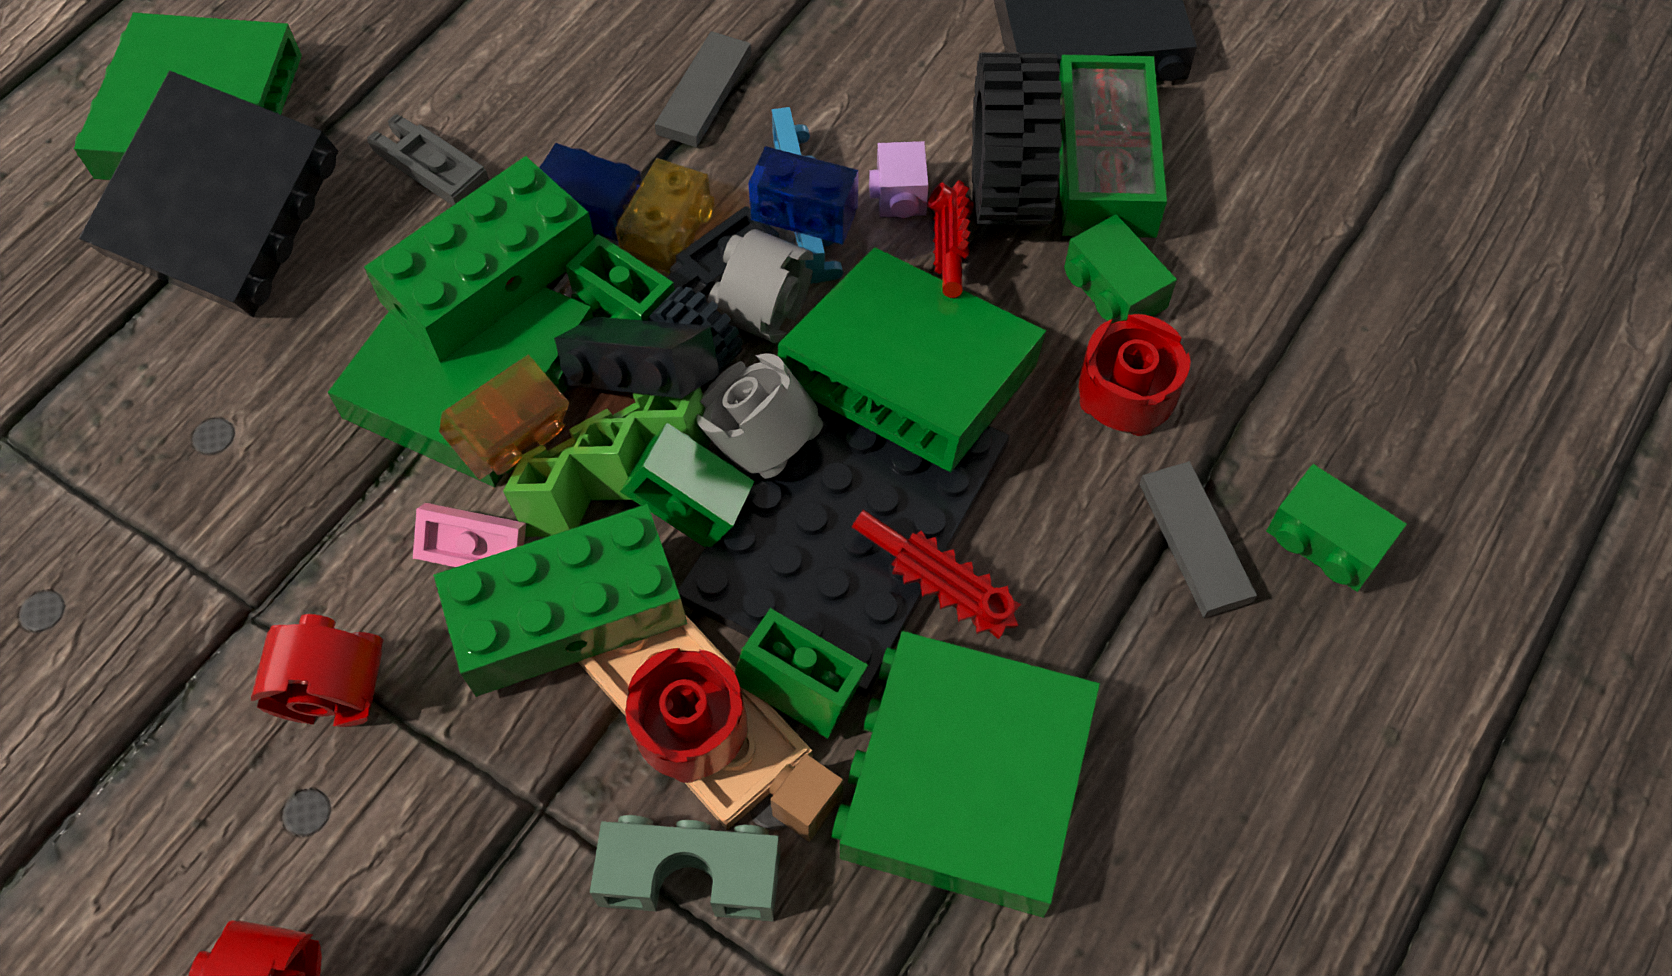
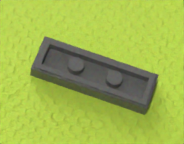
M711 31L655 122L656 135L697 148L750 58L751 43Z
M1190 461L1142 475L1139 485L1203 618L1253 603L1257 594Z

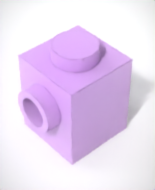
M924 141L878 143L877 170H869L870 198H879L880 217L907 218L926 215L928 176Z

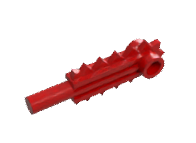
M960 180L952 188L943 182L939 183L930 194L927 206L935 211L933 218L935 227L932 230L935 232L933 240L935 243L933 251L935 261L933 265L936 267L934 272L939 275L942 274V291L949 298L958 297L963 290L961 257L965 259L969 255L968 244L970 242H968V237L971 232L968 231L970 223L968 218L974 208V202L965 196L969 188Z
M864 509L853 523V529L896 557L891 564L894 566L892 574L903 575L904 585L918 582L921 585L922 597L935 594L939 597L940 609L951 606L957 609L958 622L971 618L976 628V634L990 632L999 639L1005 628H1016L1018 626L1014 612L1021 604L1013 600L1008 586L1001 588L992 587L990 573L976 576L973 572L972 561L963 564L956 562L954 549L945 552L939 551L936 537L927 539L921 530L917 534L912 533L910 538L907 539Z

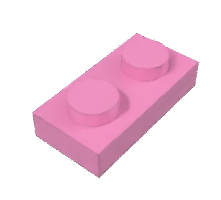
M424 503L416 510L413 559L458 567L524 545L526 523Z

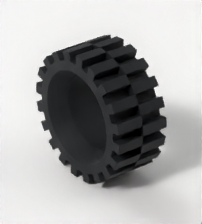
M981 52L976 67L977 76H975L974 116L972 121L971 172L975 224L1048 226L1052 221V215H1054L1055 198H1057L1058 194L1057 177L1060 175L1061 164L1059 152L1060 147H1062V133H1060V122L1062 120L1060 98L1062 89L1061 81H1059L1060 67L1059 63H1057V55L1054 53Z

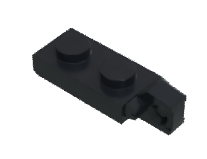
M745 206L676 255V263L669 269L670 273L666 278L674 283L675 290L678 287L683 289L689 287L693 289L695 294L699 291L705 296L709 295L713 286L717 282H721L727 263L723 261L724 251L733 235L736 234L744 237L753 229H758L779 238V233L748 206Z

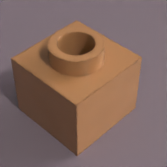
M805 753L795 767L787 764L774 779L769 790L773 795L770 799L772 815L810 842L843 798V779Z

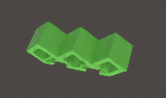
M697 388L682 399L634 393L632 395L635 403L614 415L608 409H605L569 429L572 438L547 451L542 444L523 454L503 492L517 520L526 523L525 536L549 537L578 527L591 500H632L620 491L644 448L666 423L687 434L695 442L708 449L711 439L697 423V414L703 417L705 411L704 405L700 402L703 397L701 388Z

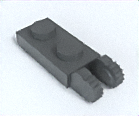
M395 114L387 121L392 132L400 138L397 144L378 131H374L367 137L369 146L376 154L452 206L489 180L484 166L422 125L416 126L398 114Z

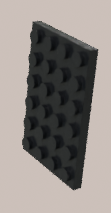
M814 401L818 408V416L823 421V427L819 434L813 439L806 441L794 455L787 459L785 468L778 475L772 478H763L759 473H753L750 478L754 481L753 486L733 527L712 547H705L681 584L678 592L683 605L748 638L751 637L769 609L775 610L866 663L868 667L856 692L867 697L880 673L886 648L894 649L901 632L904 631L921 601L922 593L921 585L918 582L904 585L903 575L892 574L894 566L891 564L896 557L853 529V523L864 509L905 538L909 539L912 533L917 534L922 530L927 539L936 537L939 551H948L1007 448L1010 435L988 426L950 473Z

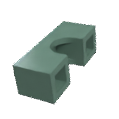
M636 815L620 816L618 822L601 821L590 894L598 907L657 912L659 891L664 880L678 869L693 867L703 870L713 880L710 903L715 917L773 922L781 853L779 836L769 835L768 829L755 825H738L734 827V832L711 830L709 824L696 820H680L676 822V827L654 826L651 819Z

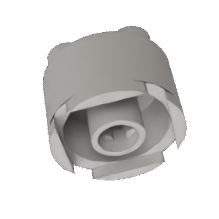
M758 229L749 231L744 237L735 234L730 238L724 251L723 261L727 263L721 282H717L713 286L707 302L714 301L719 306L717 308L721 315L726 313L730 317L729 325L736 326L738 329L771 343H778L787 334L779 330L786 317L795 321L807 296L813 270L805 267V260H813V253Z
M764 353L756 355L760 360L759 363L746 367L740 361L726 369L711 383L700 401L704 405L705 411L703 417L697 414V423L737 470L744 473H759L763 478H772L785 468L787 459L794 455L806 441L813 439L819 434L823 427V421L818 416L816 403L785 363L774 354Z

